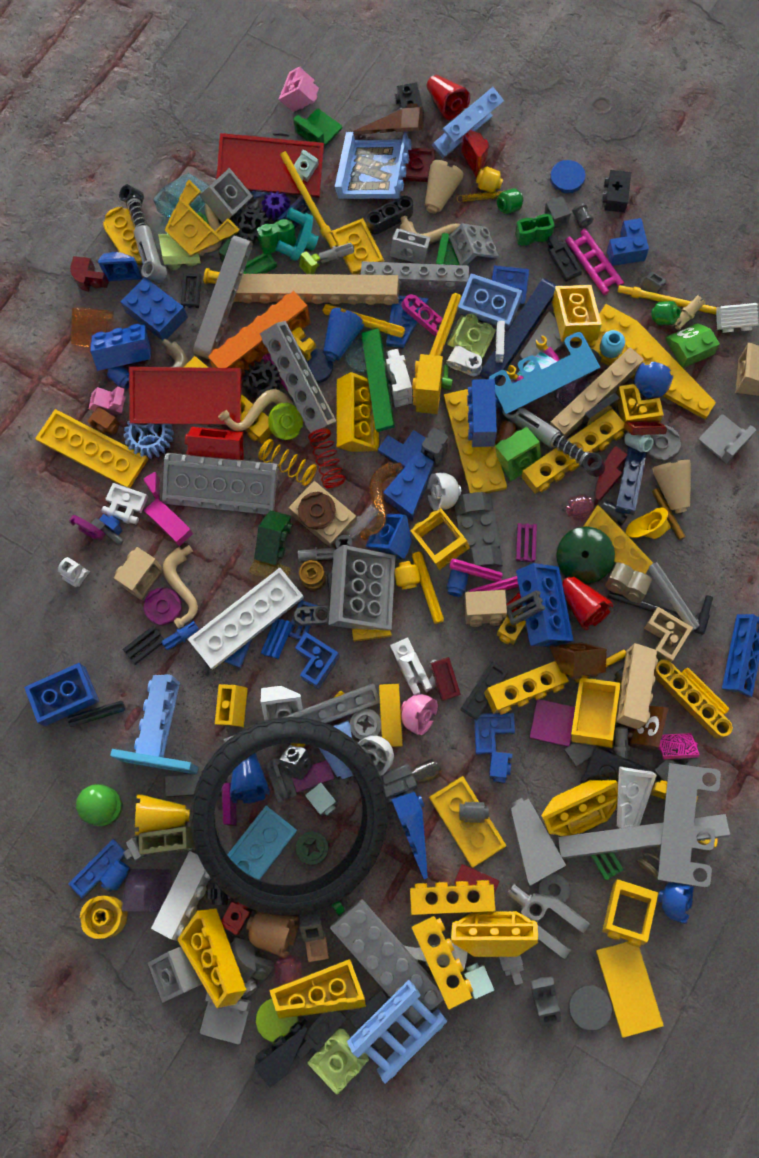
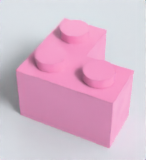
M298 67L289 72L278 100L292 112H295L309 104H313L317 99L319 88L313 83L314 79L301 67Z

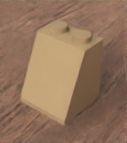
M747 343L738 359L736 393L759 396V346Z

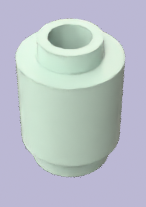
M627 432L625 444L640 452H648L653 446V439L650 435H631Z

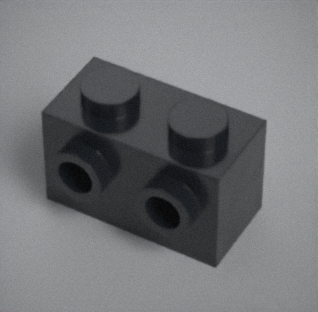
M417 82L397 86L395 102L396 105L399 104L400 106L398 110L407 108V104L415 103L423 109Z

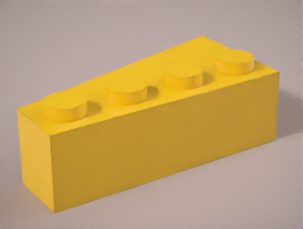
M217 909L197 911L177 940L216 1008L235 1005L246 992V987Z
M350 959L269 990L279 1019L366 1007L365 999Z

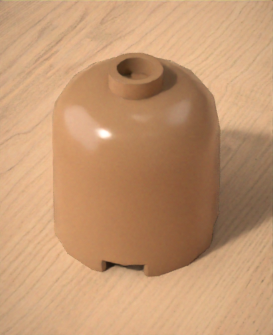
M258 911L254 917L249 918L247 923L251 944L286 958L289 955V952H287L289 945L293 946L297 937L299 926L295 925V921L298 922L299 917L295 915H273Z

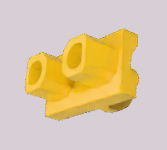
M297 327L291 333L304 358L308 361L312 358L310 353L316 348V344L311 338L302 343L301 340L306 335L300 327Z

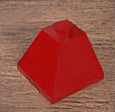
M469 130L462 136L461 153L477 178L480 169L483 170L487 160L489 143L482 137L481 133Z

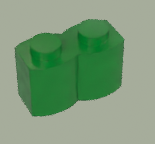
M542 214L535 218L519 220L515 231L518 245L524 246L535 241H547L548 237L553 235L555 226L552 215Z
M282 219L274 224H264L257 228L260 248L264 254L275 252L279 240L291 246H294L296 243L295 229L290 219Z

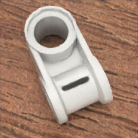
M461 346L454 347L446 362L449 367L473 377L480 375L482 370V358Z

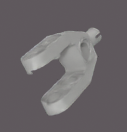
M515 884L506 894L521 905L522 915L531 921L537 922L538 939L564 959H566L571 950L560 943L555 935L552 936L547 933L538 923L546 910L551 908L582 933L590 926L583 917L557 897L538 893L527 895ZM532 904H539L542 910L538 914H533L530 911V906Z

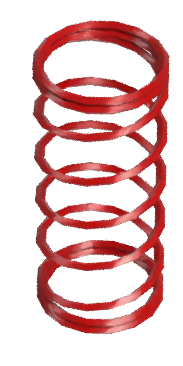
M322 428L311 432L308 439L311 441L310 446L315 448L313 455L317 457L316 464L320 466L318 471L323 475L321 478L323 487L334 488L342 485L346 478L343 475H335L340 473L343 468H335L325 474L320 472L322 466H332L340 462V459H332L322 465L317 462L319 458L330 457L337 453V450H329L319 456L315 454L316 449L328 448L334 444V441H326L317 447L312 445V442H320L331 436V430ZM324 432L311 439V436H313L314 434ZM327 434V435L324 436V437L315 439V438H317V437L320 436V435ZM332 442V444H330V445H328V446L319 447V446H321V445H323V444ZM335 451L333 454L322 456L328 452ZM338 460L337 462H335V463H333V464L325 465V464H327V463H329V462H331V461ZM341 469V470L338 471V472L328 474V473H330V472H332V471H334V470ZM325 475H334L323 481ZM343 478V480L338 482L327 483L328 481H331L333 479Z

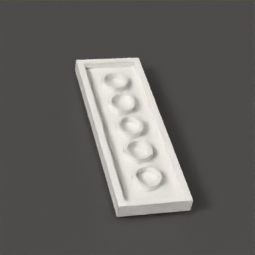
M278 568L188 638V640L213 670L304 599V596L282 569Z

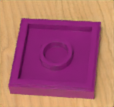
M541 699L537 700L529 738L569 747L575 707Z

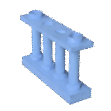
M494 87L489 89L442 129L445 133L432 144L442 159L462 143V136L469 130L476 131L493 116L491 112L504 102Z
M410 980L347 1041L351 1052L357 1058L366 1053L379 1065L377 1071L385 1084L447 1022L438 1008L431 1013L418 1000L421 994ZM410 1006H413L426 1019L417 1029L402 1015ZM395 1021L410 1034L402 1044L387 1031ZM379 1037L395 1050L386 1060L371 1046Z

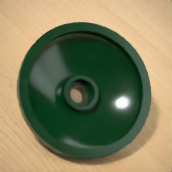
M585 526L575 528L564 535L557 547L556 558L561 572L567 578L576 577L585 584H591L600 581L610 572L615 560V551L610 538L604 532L594 527ZM583 551L589 552L588 558L582 557Z

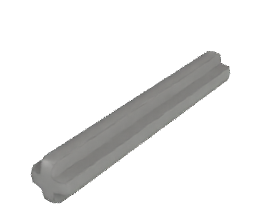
M657 562L650 565L648 570L682 621L693 627L691 631L697 629L699 623Z

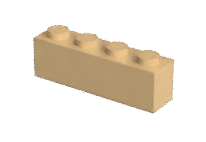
M634 643L626 651L616 715L617 723L636 729L648 723L650 719L649 705L653 699L651 689L655 683V676L653 675L658 663L656 658L657 650Z

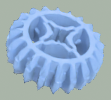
M127 421L129 427H124L126 432L123 434L125 444L129 447V450H134V454L139 452L142 457L148 455L149 459H152L154 454L156 457H159V452H166L165 447L170 448L168 442H173L172 436L174 431L172 430V424H134ZM160 426L162 427L161 437H159L157 434L159 432L158 428ZM137 432L140 434L138 443H136Z

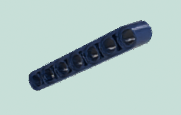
M545 278L541 280L504 335L503 363H496L495 349L480 372L481 377L489 379L491 375L508 369L552 303L555 287L558 285ZM498 375L495 377V385L500 381L503 375Z

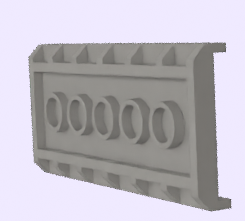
M166 453L164 458L162 501L164 504L268 514L270 510L274 511L278 464Z

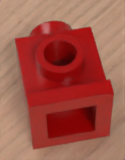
M231 902L221 920L223 928L235 935H239L252 912L248 910V907L239 902ZM234 912L239 914V918L236 921L232 919Z

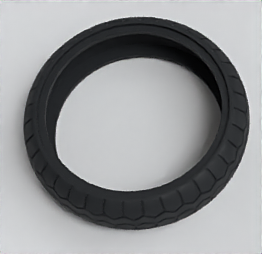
M281 717L265 720L241 730L227 740L214 753L203 769L194 791L191 806V830L194 846L204 869L214 883L232 899L248 908L267 914L285 916L307 914L324 909L351 893L365 879L374 866L385 840L388 820L387 799L383 782L373 761L364 749L341 730L324 722L301 717ZM286 743L308 744L336 756L352 771L359 786L362 800L361 825L349 853L330 872L310 882L296 885H277L263 882L241 870L230 859L221 845L214 817L219 793L233 770L252 754L270 746Z

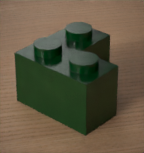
M271 510L268 512L258 526L255 560L276 565L279 559H283L285 554L283 543H285L287 535L291 534L293 529V523H291L292 516Z

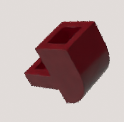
M73 256L70 271L80 289L89 292L90 286L94 288L108 287L109 281L105 273L95 272V266L90 258Z

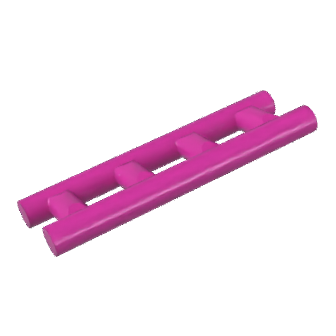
M586 229L581 230L580 234L582 237L575 241L571 236L566 238L565 242L603 295L609 293L607 287L614 283L618 287L619 285H624L622 278ZM587 242L592 250L583 254L579 246ZM597 256L601 264L593 268L588 260ZM606 269L611 277L602 281L598 273Z

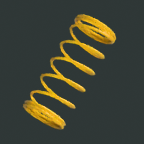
M272 439L266 440L259 451V460H263L264 463L270 461L272 463L281 448V444L274 450L272 458L269 461H265L264 459L268 457L274 444ZM287 449L278 464L280 472L283 473L288 470L289 477L296 476L297 482H302L304 486L308 485L316 473L317 466L315 464L310 465L304 473L302 480L298 481V473L305 465L306 459L301 462L297 473L290 476V468L295 463L298 454L294 455L289 467L282 471L281 464L289 454V449Z

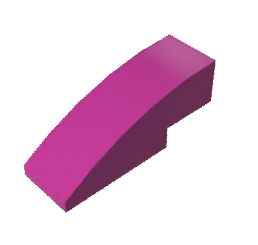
M158 498L144 509V512L179 547L193 535L191 529Z

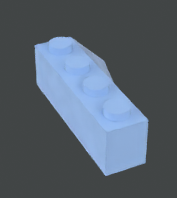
M153 675L152 680L148 683L149 696L143 705L145 714L139 723V730L141 731L139 738L135 741L134 749L136 753L164 758L180 682L172 675Z

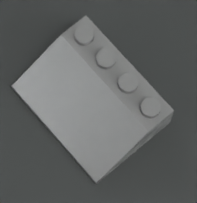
M346 545L334 550L329 613L330 626L388 631L392 629L396 555Z

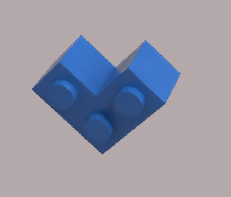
M642 219L626 220L623 222L620 232L621 238L610 239L607 255L612 266L645 261L649 251Z
M305 632L295 647L299 655L309 660L300 676L304 681L319 690L340 656L337 651Z

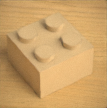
M136 547L135 550L128 554L124 565L116 570L114 579L125 590L142 600L163 572V568L155 558Z
M505 590L465 592L466 625L470 624L471 627H479L484 623H490L491 626L501 625V622L505 620L507 615Z

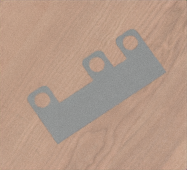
M669 763L658 880L708 887L710 885L711 867L706 864L690 861L692 848L712 850L714 848V829L694 826L697 789L717 791L720 788L721 778L719 770ZM713 773L716 776V783L713 786H706L702 781L704 774ZM701 831L708 832L711 836L710 843L707 845L699 844L697 834ZM703 868L707 872V879L703 882L696 881L693 877L695 869Z

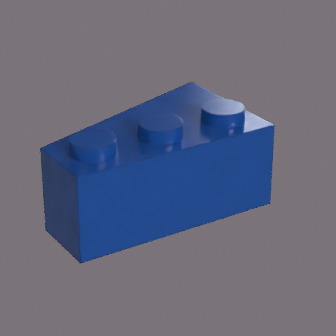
M418 451L383 492L384 501L401 514L406 515L412 522L421 503L424 491L427 488L428 479L433 472L434 462Z

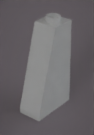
M520 798L512 803L513 807L509 811L526 883L530 886L563 868L566 864L530 800L524 801L523 798Z

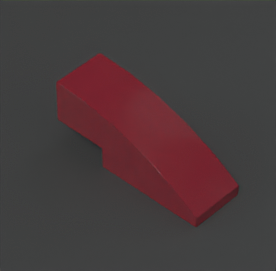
M617 446L608 455L604 462L606 466L605 471L597 479L593 505L595 506L599 504L616 484L622 474L618 469L624 463L628 454Z

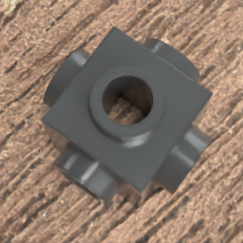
M290 745L279 759L285 774L303 780L313 766L307 750L303 747Z

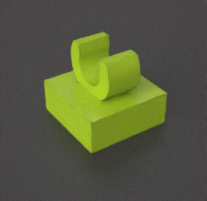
M306 251L301 254L299 266L306 274H315L316 268L319 266L317 261L321 258L317 254L310 256Z

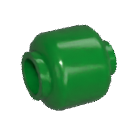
M511 188L498 195L497 207L504 214H511L522 208L523 195L517 189Z
M674 301L658 302L652 309V319L659 326L673 325L681 315V310Z

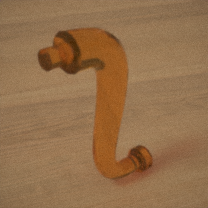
M392 462L386 463L378 468L371 477L369 488L377 514V522L369 529H360L359 533L363 540L378 533L385 525L386 508L383 500L382 485L384 481L396 476L397 471L403 468L400 462L396 464Z

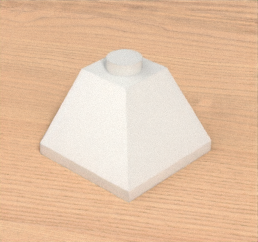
M282 686L261 688V706L264 721L281 718L303 710L300 694Z

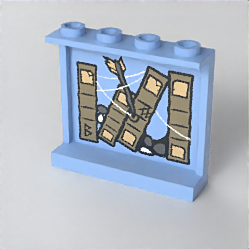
M346 132L335 183L338 199H399L400 192L404 188L403 177H406L405 165L409 162L408 150H411V139H408L407 132H404L403 139L355 140L353 132Z

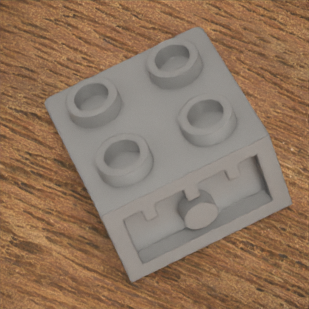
M461 223L449 236L460 265L467 266L476 256L498 257L496 246L487 227Z
M722 414L701 435L698 441L727 464L751 439L756 429L751 425L747 430L741 429Z
M207 992L205 1001H208L200 1034L240 1044L252 1001L240 998L235 1005L216 1008Z

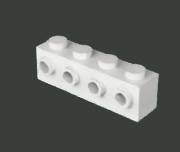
M189 851L151 927L154 931L171 940L178 941L177 939L188 925L190 918H193L197 911L196 906L205 895L206 886L211 879L204 869L198 854Z

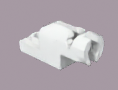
M405 638L390 645L413 695L420 694L417 686L418 683L423 685L425 692L431 690L432 686L409 639Z

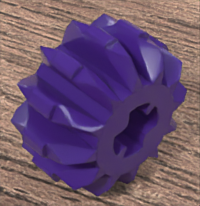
M279 191L274 194L270 192V196L265 195V200H262L261 203L262 211L265 212L268 220L272 218L274 222L291 206L289 197H286L285 193L280 194Z

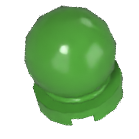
M94 784L86 787L81 791L76 800V810L80 818L94 826L104 827L116 821L122 813L123 803L118 792L105 785Z

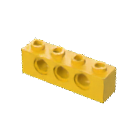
M556 661L488 687L484 694L493 714L500 712L502 715L511 711V707L515 705L522 707L528 704L530 699L535 698L539 700L546 697L547 692L553 690L554 693L563 690L564 685L569 680L566 674L561 673ZM541 678L547 679L548 685L542 684ZM523 685H528L531 688V692H526L523 689ZM505 692H510L513 695V700L506 698Z
M489 880L477 881V885H469L468 881L456 882V886H448V882L435 883V887H427V883H416L415 888H410L411 915L495 911L494 885L489 884ZM471 890L477 891L480 895L478 901H469L467 898L468 892ZM455 891L459 896L458 901L450 903L447 900L448 892ZM429 892H434L438 896L436 903L430 904L427 902L426 895Z
M432 916L412 926V930L448 1009L471 999L470 993L474 990L469 980H464L460 973L464 969L459 958L455 960L451 953L455 949L450 938L446 940L442 931L445 930L441 919L436 920L435 916ZM432 934L440 937V943L436 947H432L428 943V937ZM442 954L447 955L450 960L446 967H441L437 963V958ZM450 975L458 977L459 983L456 987H449L446 980Z

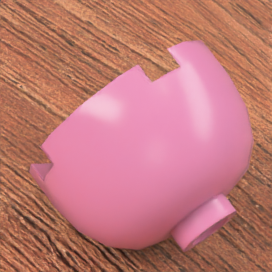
M418 694L404 701L400 709L403 725L417 735L425 734L433 723V720L429 721L432 714L436 715L437 700L427 695Z

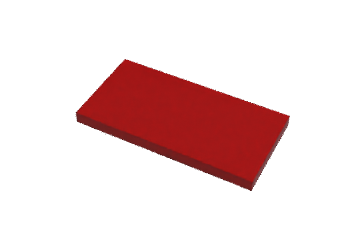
M220 133L216 179L230 168L248 191L276 193L279 191L280 194L302 196L280 154L286 151L294 165L302 150H305L318 159L319 165L308 182L302 180L311 197H320L324 143ZM303 163L301 167L306 168L307 165Z
M129 367L130 423L227 425L218 418L225 410L230 413L229 417L234 422L240 423L242 369Z

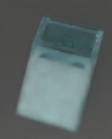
M187 173L164 186L153 201L157 211L170 219L188 180L201 193L210 185ZM198 196L189 206L197 213L204 206L205 202Z

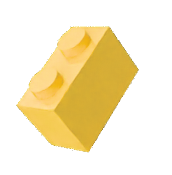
M219 684L215 724L244 727L248 688L238 685Z

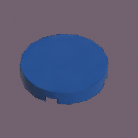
M560 161L552 168L550 174L551 184L556 190H561L562 193L576 192L584 184L585 170L576 161Z

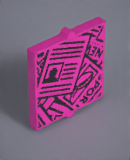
M691 733L662 735L658 750L661 751L663 759L699 758L697 743L694 741Z

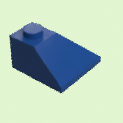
M110 252L103 254L98 260L108 281L142 279L139 267L132 256L121 252Z
M381 513L366 547L376 552L396 555L395 558L405 559L412 543L407 516L403 514Z

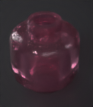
M586 494L570 497L568 505L565 506L568 517L572 516L575 521L589 518L592 511H594L591 496L587 497Z
M288 955L286 958L279 957V960L275 962L274 971L277 984L285 985L302 978L301 961L296 959L294 955Z

